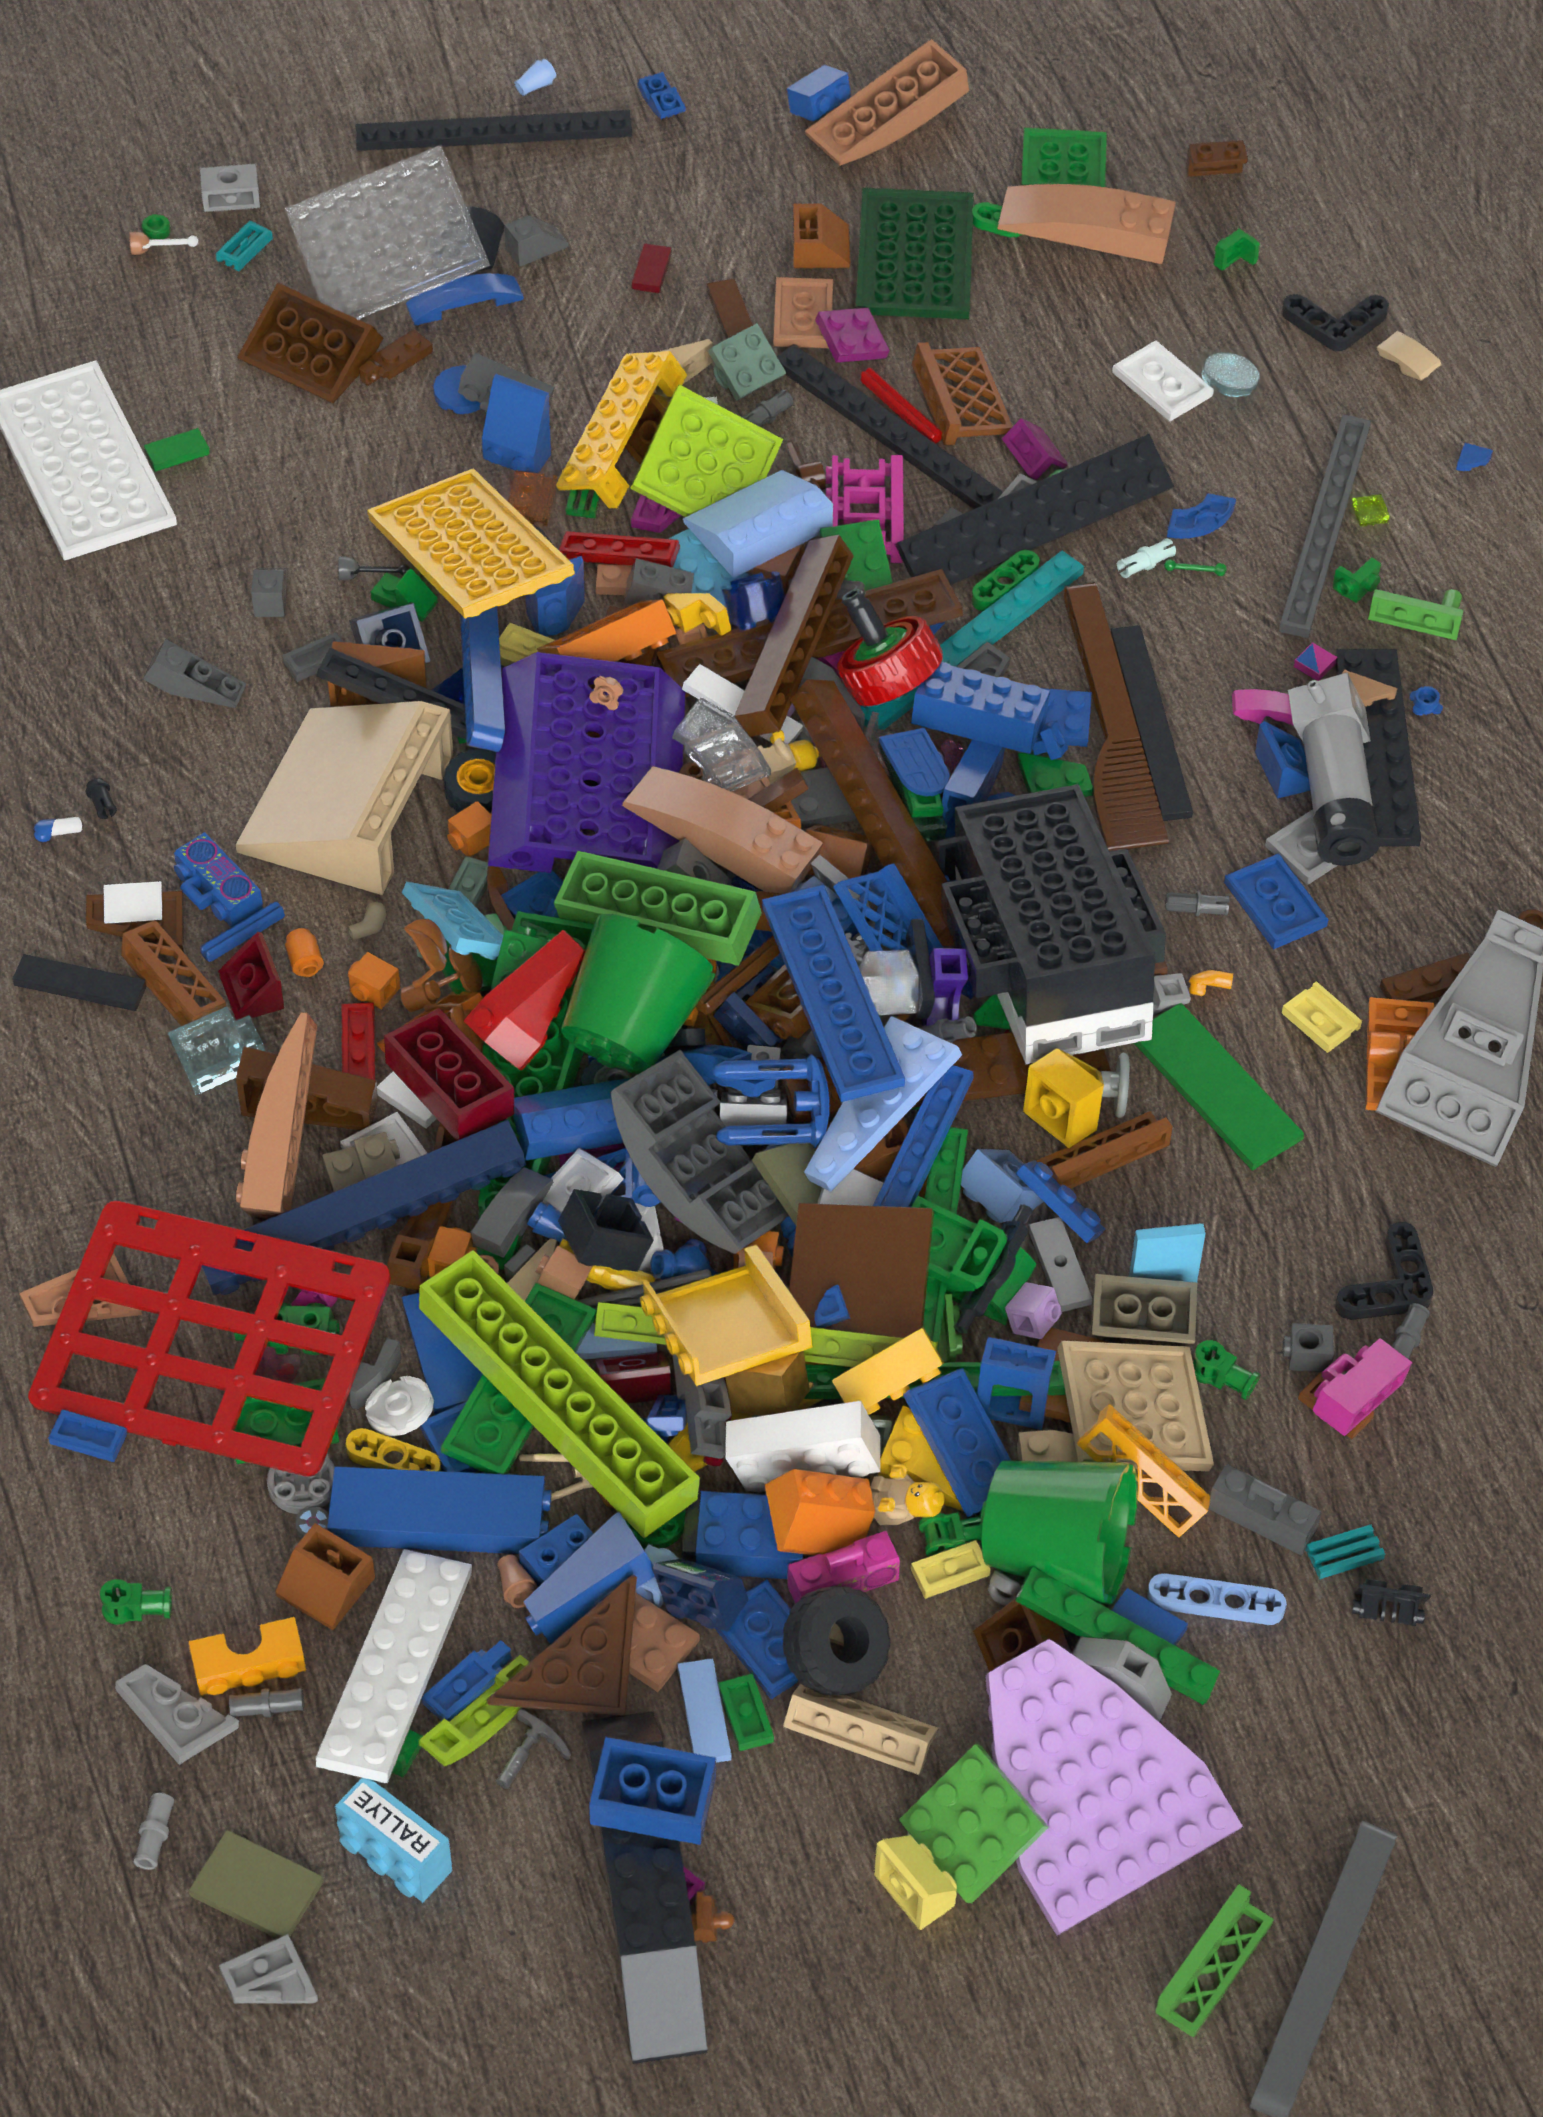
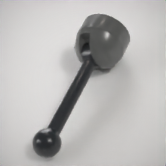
M339 556L338 580H353L359 572L400 573L404 576L410 567L407 564H402L400 567L359 566L354 558Z

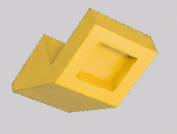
M668 593L663 596L673 626H678L684 633L702 623L709 629L713 628L721 636L731 631L726 607L710 593Z

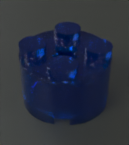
M771 572V578H764L763 573H757L735 579L730 582L731 588L729 589L725 585L721 586L730 624L739 626V630H746L756 627V622L768 619V622H775L785 599L779 572Z

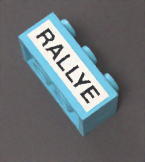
M361 1778L335 1805L341 1844L350 1853L356 1854L358 1852L367 1859L368 1865L381 1876L387 1874L395 1881L396 1887L405 1896H415L423 1903L452 1872L449 1839L373 1780Z

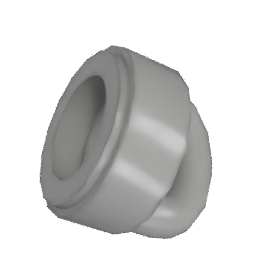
M995 1569L988 1588L989 1594L998 1604L1006 1606L1016 1599L1025 1579ZM997 1589L1005 1593L1011 1594L1012 1596L1009 1598L1004 1597L1001 1594H999Z

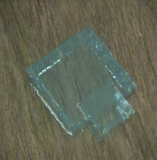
M224 1007L168 1032L170 1041L195 1095L236 1078L244 1046L265 1051L250 1015L234 1022L228 1007Z

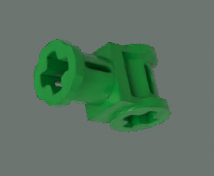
M1206 1340L1197 1345L1195 1351L1196 1359L1193 1361L1196 1380L1203 1384H1211L1220 1390L1226 1385L1240 1393L1242 1399L1247 1400L1254 1391L1261 1374L1258 1372L1251 1373L1235 1364L1237 1357L1225 1351L1219 1342ZM1213 1350H1215V1356L1211 1357ZM1202 1367H1205L1204 1373L1202 1374Z
M939 1513L935 1517H923L918 1523L919 1530L924 1533L927 1543L925 1547L926 1557L975 1540L977 1542L982 1541L983 1522L981 1521V1513L979 1517L960 1520L959 1513Z
M120 1579L110 1580L101 1587L100 1599L103 1603V1617L111 1624L119 1625L128 1621H142L143 1615H163L165 1619L171 1618L172 1587H165L164 1590H143L142 1583H127ZM116 1588L119 1589L120 1594H116ZM116 1609L118 1610V1615H117V1616L115 1615V1611H114V1610H116Z

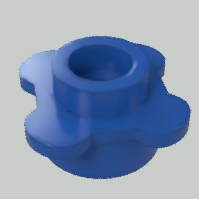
M1424 686L1410 693L1409 698L1414 703L1413 712L1416 715L1440 714L1442 712L1443 706L1439 704L1440 694L1435 688Z

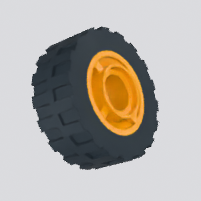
M471 749L468 752L457 754L456 758L450 760L449 766H446L444 775L446 800L448 799L449 806L454 808L457 813L477 801L490 814L492 813L496 752H489L486 749Z

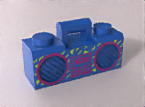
M205 832L174 852L176 862L174 870L179 879L183 881L180 889L200 910L211 905V909L217 919L220 921L224 919L230 927H233L263 909L261 890Z

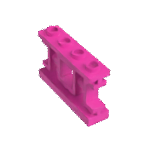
M832 455V466H826V484H831V488H826V497L833 503V526H838V519H843V525L879 519L881 530H885V520H890V541H885V531H881L886 554L891 555V563H903L895 546L898 542L904 540L903 455H891V463H885V459H879V470L850 469V458H844V462H838V455ZM838 475L843 476V486L858 487H844L843 497H838ZM885 476H890V498L885 497V487L870 486H885ZM850 503L879 504V513H850Z

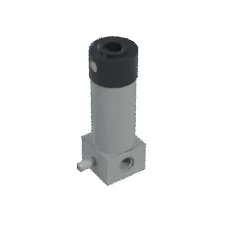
M1344 673L1320 681L1312 680L1306 685L1288 690L1292 722L1305 748L1318 856L1325 862L1332 863L1333 865L1347 866L1359 864L1370 859L1377 853L1380 841L1375 809L1372 805L1363 743L1371 741L1366 707L1348 673Z

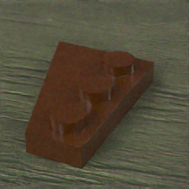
M162 892V920L156 921L184 952L183 892ZM104 894L86 895L87 929L122 937L123 933L151 922L137 921L104 924ZM154 933L142 937L144 942L159 943V939Z

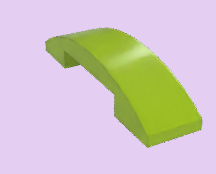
M520 1654L495 1675V1683L450 1722L444 1718L419 1740V1745L443 1766H447L462 1759L484 1744L522 1709V1707L486 1705L487 1698L525 1667L529 1661Z

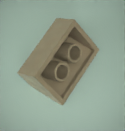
M1095 1274L1092 1295L1091 1334L1195 1344L1198 1283Z

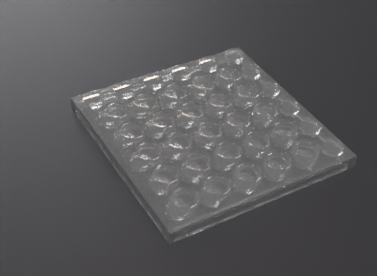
M441 145L285 208L320 302L356 319L490 266Z

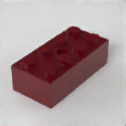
M440 1008L384 1035L385 1063L457 1141L483 1131L514 1115V1087Z

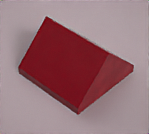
M257 932L218 970L237 1021H244L285 1009L279 975L263 933Z
M663 1351L595 1359L597 1375L626 1404L653 1401L657 1399L658 1395H670V1367Z

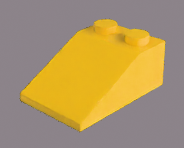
M902 1406L880 1458L881 1472H878V1476H883L884 1479H893L890 1477L893 1464H904L907 1467L908 1476L914 1482H934L940 1487L944 1495L943 1505L964 1511L911 1409Z

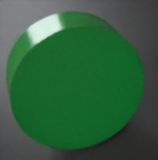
M150 215L142 221V232L150 240L166 239L171 232L170 222L163 215Z

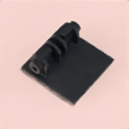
M1366 1579V1583L1359 1584L1353 1591V1594L1361 1596L1360 1600H1353L1352 1614H1358L1360 1619L1377 1620L1379 1600H1382L1380 1621L1384 1622L1386 1603L1389 1601L1392 1602L1390 1623H1394L1397 1603H1400L1397 1623L1416 1626V1623L1423 1624L1425 1610L1418 1609L1419 1604H1425L1431 1598V1594L1422 1593L1423 1587L1403 1584L1401 1588L1391 1589L1387 1588V1582Z

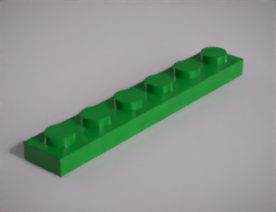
M1034 1567L1028 1571L1015 1599L1016 1602L1079 1637L1128 1641L1158 1661L1169 1687L1202 1705L1208 1701L1220 1670Z

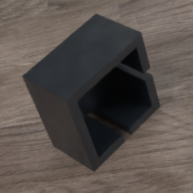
M574 1189L558 1222L578 1263L586 1266L609 1267L617 1271L629 1270L638 1272L654 1239L645 1222L640 1221L642 1216L634 1200L606 1194L594 1218L593 1215L603 1198L601 1193Z

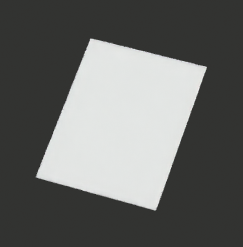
M161 881L104 885V924L162 920Z

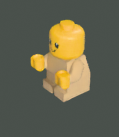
M780 730V732L772 733L770 737L773 746L763 748L762 745L754 747L750 756L772 784L795 768H798L800 772L814 768L819 756L816 746H813L806 739L786 745L783 742L785 740L784 733Z
M893 1464L890 1472V1477L893 1479L874 1476L870 1488L875 1507L874 1518L879 1525H899L914 1519V1517H935L940 1513L944 1504V1495L940 1487L934 1482H914L908 1476L907 1467L904 1464Z

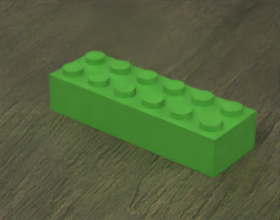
M577 851L554 901L558 916L561 919L594 924L597 917L602 914L629 917L640 922L639 928L654 934L657 928L665 931L691 946L705 958L739 966L762 914L755 891L582 851Z

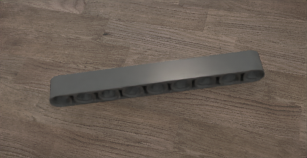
M1364 1820L1362 1821L1250 2105L1251 2109L1270 2117H1289L1398 1834Z

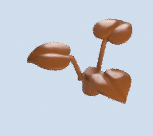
M418 919L409 923L403 929L413 938L430 969L422 977L412 981V985L402 988L401 999L405 1008L410 1012L424 1007L426 1012L438 1008L441 1010H451L452 1022L482 1052L484 1041L464 1022V1019L471 1013V1010L467 1009L464 1011L461 1004H434L441 996L439 987L460 978L465 991L468 993L479 991L483 984V976L478 963L473 958L471 952L469 955L457 953L451 949L450 944L449 958L456 973L438 982L434 980L429 981L428 979L435 972L444 970L447 959L444 955L447 952V944L440 928L432 920Z

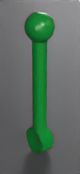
M1171 559L1164 563L1167 571H1173L1174 569L1207 571L1223 576L1227 570L1226 565L1218 563L1215 566L1175 563Z

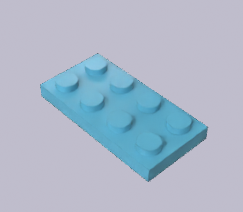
M690 529L669 538L679 540L680 544L673 568L694 573L692 593H710L726 607L730 623L768 605V596L746 572L733 578Z
M406 881L402 891L403 895L411 902V906L414 909L420 911L424 919L432 920L437 924L444 938L451 944L452 950L463 955H469L470 952L479 953L481 956L491 960H495L499 956L503 935L460 891Z

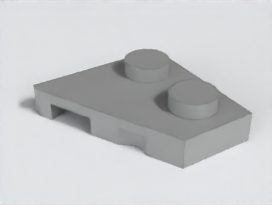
M288 1934L219 1965L220 1973L234 2003H315L318 2001L317 1994Z

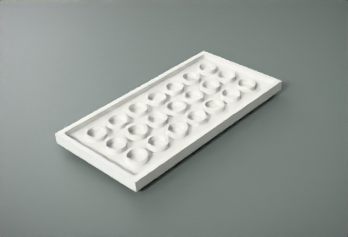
M97 361L0 390L1 432L64 561L177 525L176 516Z

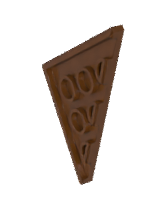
M629 1576L487 1698L486 1705L626 1716L637 1576Z

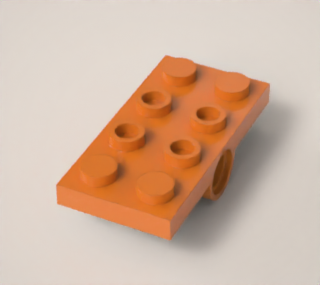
M1369 998L1365 1110H1376L1402 1052L1434 1009V1003Z

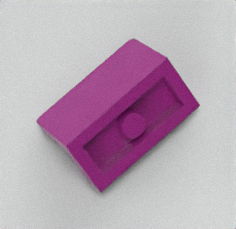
M1020 418L1002 438L1032 479L1037 480L1051 464L1063 469L1068 466L1066 460L1043 429L1025 419Z

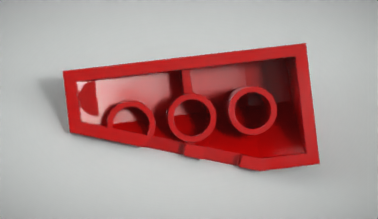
M562 930L491 990L464 1019V1022L485 1043L522 1071L544 1046L548 1037L545 1035L553 1017L556 1018L561 1009L558 1006L566 989L571 987L586 950L566 931Z

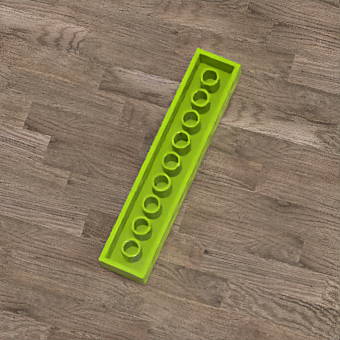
M474 1250L420 1285L419 1309L575 1469L620 1512L622 1517L643 1538L697 1500L700 1477Z

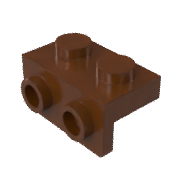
M1244 141L1189 144L1186 162L1187 176L1242 173L1243 164H1246L1248 161Z

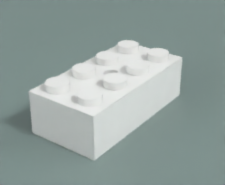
M861 1401L726 1421V1460L746 1492L766 1491V1483L793 1469L848 1477H864L869 1473L881 1472L880 1434Z

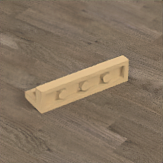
M802 1684L792 1694L783 1726L920 1775L923 1770L928 1749L936 1738L938 1731L937 1727L847 1695L820 1694Z

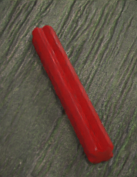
M868 368L861 373V382L908 425L935 444L942 440V431L872 368Z

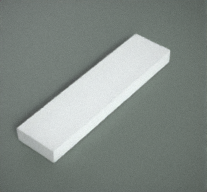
M699 664L684 682L682 690L738 722L734 715L745 691ZM786 716L781 728L785 736L783 742L786 745L794 742L803 729L802 724ZM772 733L760 736L770 741Z

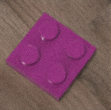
M869 308L820 311L815 318L836 363L884 359L890 351Z

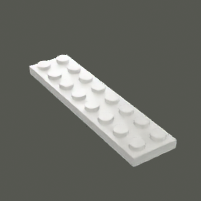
M403 1550L318 1751L316 1767L388 1783L470 1579L472 1564L411 1550Z

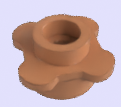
M597 677L594 680V691L589 695L590 700L593 703L605 705L609 710L617 709L619 706L618 698L623 693V687L614 678Z

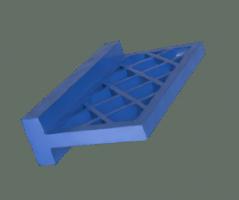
M886 865L878 872L838 882L833 888L896 997L914 992L910 963L907 967L898 961L899 955L909 960L906 935L911 919H923L929 956L934 948H943L896 865ZM848 889L860 895L859 901L851 896ZM867 900L878 906L877 912L866 906ZM865 917L875 922V929L868 925ZM883 928L893 933V940L882 934ZM881 944L891 950V956L884 953ZM896 972L907 977L905 985L902 984Z

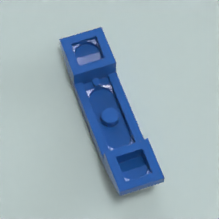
M491 273L475 274L451 279L430 287L406 302V307L414 326L442 320L441 311L490 299L494 300L496 306L523 300V294L514 276Z

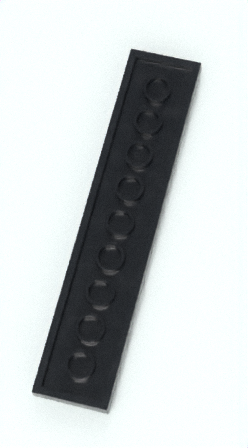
M1147 434L904 539L895 546L910 578L942 569L952 586L1004 563L1021 550L1032 551L1169 491L1174 487V484L1150 434Z

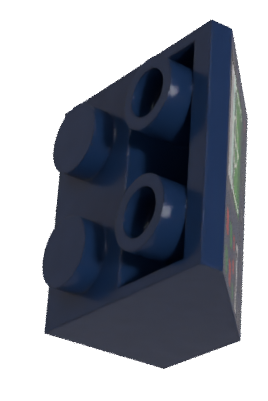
M682 1558L657 1562L652 1567L667 1611L674 1617L680 1619L685 1617L697 1621L706 1628H717L728 1632L749 1600L740 1577Z

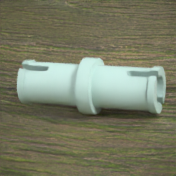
M1166 538L1150 547L1143 546L1137 550V553L1117 562L1118 571L1127 567L1120 575L1128 578L1130 575L1143 569L1150 570L1156 566V563L1173 557L1176 554L1175 546L1166 549V546L1171 545L1173 542Z

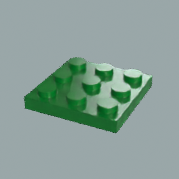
M1024 127L1021 186L1070 184L1105 187L1107 132Z

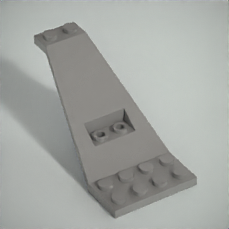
M1499 909L1496 911L1484 940L1402 1052L1375 1112L1494 1167L1498 1166L1525 1106L1543 974V929ZM1466 1028L1470 1033L1469 1038H1461L1458 1030ZM1489 1042H1497L1499 1051H1490L1488 1048Z

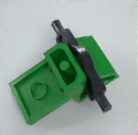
M917 1196L912 1208H932L934 1211L928 1275L948 1284L946 1294H952V1300L960 1303L958 1308L962 1311V1314L954 1325L955 1330L962 1334H967L974 1318L983 1315L1006 1326L1009 1319L1005 1307L1025 1282L1029 1283L1037 1264L1021 1247L1029 1231L1025 1224L1033 1210L1029 1206L1024 1204L1022 1206L1021 1204L1013 1220L1006 1221L1000 1229L981 1219L975 1224Z

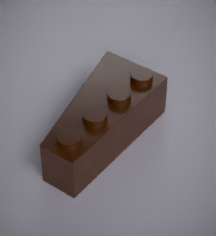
M247 1046L243 1047L236 1074L241 1116L255 1117L269 1073L278 1056L277 1054ZM312 1064L304 1124L363 1130L373 1124L378 1102L376 1081Z

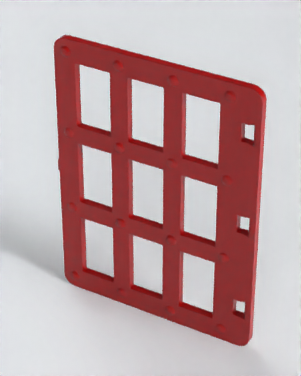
M109 1202L102 1209L30 1388L28 1394L29 1401L35 1409L59 1415L63 1409L125 1427L129 1433L161 1440L163 1444L176 1446L177 1444L306 1477L313 1476L323 1466L391 1281L390 1271L385 1264L126 1202ZM141 1216L158 1220L155 1228L140 1226ZM237 1240L255 1243L252 1252L237 1249ZM116 1245L180 1260L168 1293L103 1278ZM335 1263L354 1267L350 1275L335 1272ZM202 1265L266 1280L267 1282L255 1314L189 1299ZM291 1286L354 1301L343 1334L338 1335L276 1320L288 1287ZM97 1299L159 1314L147 1347H138L81 1333L94 1300ZM184 1320L246 1335L234 1369L168 1354L180 1321ZM268 1341L333 1356L334 1359L322 1391L255 1375ZM77 1354L138 1369L125 1403L59 1388L72 1355ZM159 1375L224 1390L225 1392L213 1424L208 1425L147 1410ZM247 1396L313 1412L301 1447L234 1431Z

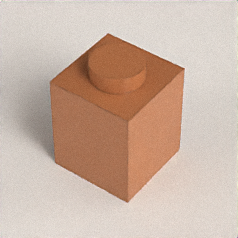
M557 1246L552 1256L549 1257L545 1254L535 1271L540 1274L537 1283L575 1300L593 1266L578 1263L574 1254Z

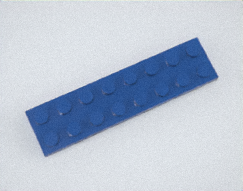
M824 884L762 899L763 911L840 1101L845 1102L905 1086L904 1074Z

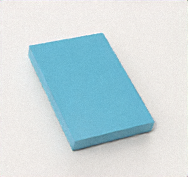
M1191 1224L1136 1230L1129 1277L1197 1283L1205 1239L1204 1225Z

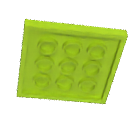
M678 385L630 489L687 517L766 478L783 439Z

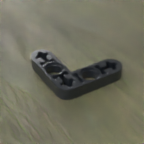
M1292 294L1284 299L1282 315L1287 321L1328 349L1340 352L1351 347L1385 321L1389 303L1382 296L1371 295L1337 319L1306 297ZM1319 320L1324 324L1317 326L1311 324L1310 321ZM1357 320L1361 321L1364 325L1354 326L1350 322Z
M1399 1221L1393 1223L1387 1231L1386 1248L1395 1280L1348 1285L1340 1289L1335 1307L1341 1317L1348 1320L1405 1314L1408 1312L1409 1305L1413 1303L1423 1305L1426 1308L1430 1306L1433 1297V1286L1418 1233L1414 1226L1410 1223ZM1396 1235H1402L1403 1239H1407L1406 1250L1402 1251L1401 1239L1396 1238ZM1404 1261H1412L1418 1266V1270L1407 1272L1402 1269L1400 1264ZM1417 1282V1292L1419 1295H1423L1422 1298H1417L1416 1294H1412L1413 1283ZM1379 1293H1387L1394 1301L1390 1304H1382L1376 1300L1375 1296ZM1365 1296H1369L1368 1305H1367V1299H1365ZM1346 1299H1352V1302L1357 1303V1306H1351L1350 1302H1346Z

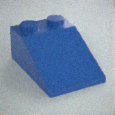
M498 374L493 377L482 435L483 459L515 470L521 474L534 478L537 476L551 456L548 392Z

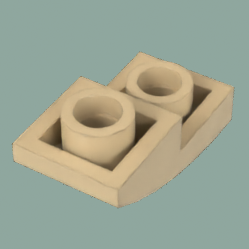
M1398 331L1377 346L1379 356L1398 363L1401 373L1420 381L1441 365L1440 360L1426 347Z

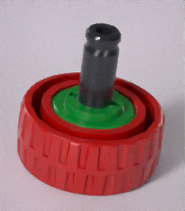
M854 589L843 596L842 603L847 607L848 614L862 637L842 654L837 664V671L846 689L857 704L874 706L896 699L920 685L939 667L943 658V652L934 633L924 619L918 616H907L883 624L871 602L865 597L863 589Z

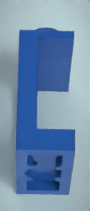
M988 1337L981 1361L977 1396L989 1419L1042 1430L1056 1351ZM994 1385H1003L1031 1392L1033 1395L1031 1412L1019 1410L1022 1396H991L992 1387Z

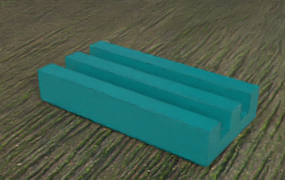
M249 221L216 252V261L221 263L224 260L225 265L229 267L234 265V269L240 271L273 239L272 231ZM240 245V247L232 255H230Z
M1371 1524L1306 1545V1552L1319 1579L1384 1560L1385 1551L1383 1548H1380V1541L1377 1536H1374V1529ZM1368 1548L1372 1550L1325 1566L1321 1564L1332 1559L1350 1556L1352 1553Z

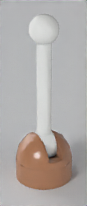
M142 232L129 233L131 255L144 254L150 246L188 244L191 247H195L198 244L196 236H190L188 239L150 240Z

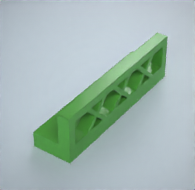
M1239 1884L1158 1999L1156 2014L1193 2038L1274 1921L1273 1918L1249 1904L1251 1892ZM1243 1913L1261 1924L1256 1933L1240 1935L1237 1922ZM1233 1930L1234 1936L1227 1937L1229 1933ZM1249 1942L1247 1946L1243 1949L1242 1943ZM1236 1944L1239 1955L1237 1960L1220 1963L1217 1952L1220 1946ZM1213 1958L1214 1964L1208 1965V1963ZM1222 1971H1228L1225 1977H1223ZM1216 1972L1219 1982L1217 1989L1200 1992L1197 1980L1199 1976ZM1193 1986L1194 1993L1187 1994ZM1209 1999L1204 2006L1202 2000ZM1197 2002L1199 2015L1193 2023L1175 2012L1181 2003Z

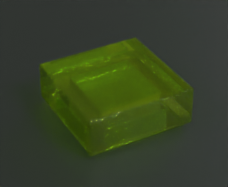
M1382 494L1353 498L1352 507L1360 527L1389 522L1390 515Z

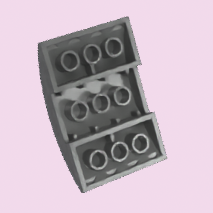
M681 1050L611 1091L617 1126L624 1145L638 1172L661 1203L693 1232L716 1246L736 1254L789 1216L740 1145L728 1146L717 1140V1131L726 1127L712 1110L720 1101Z

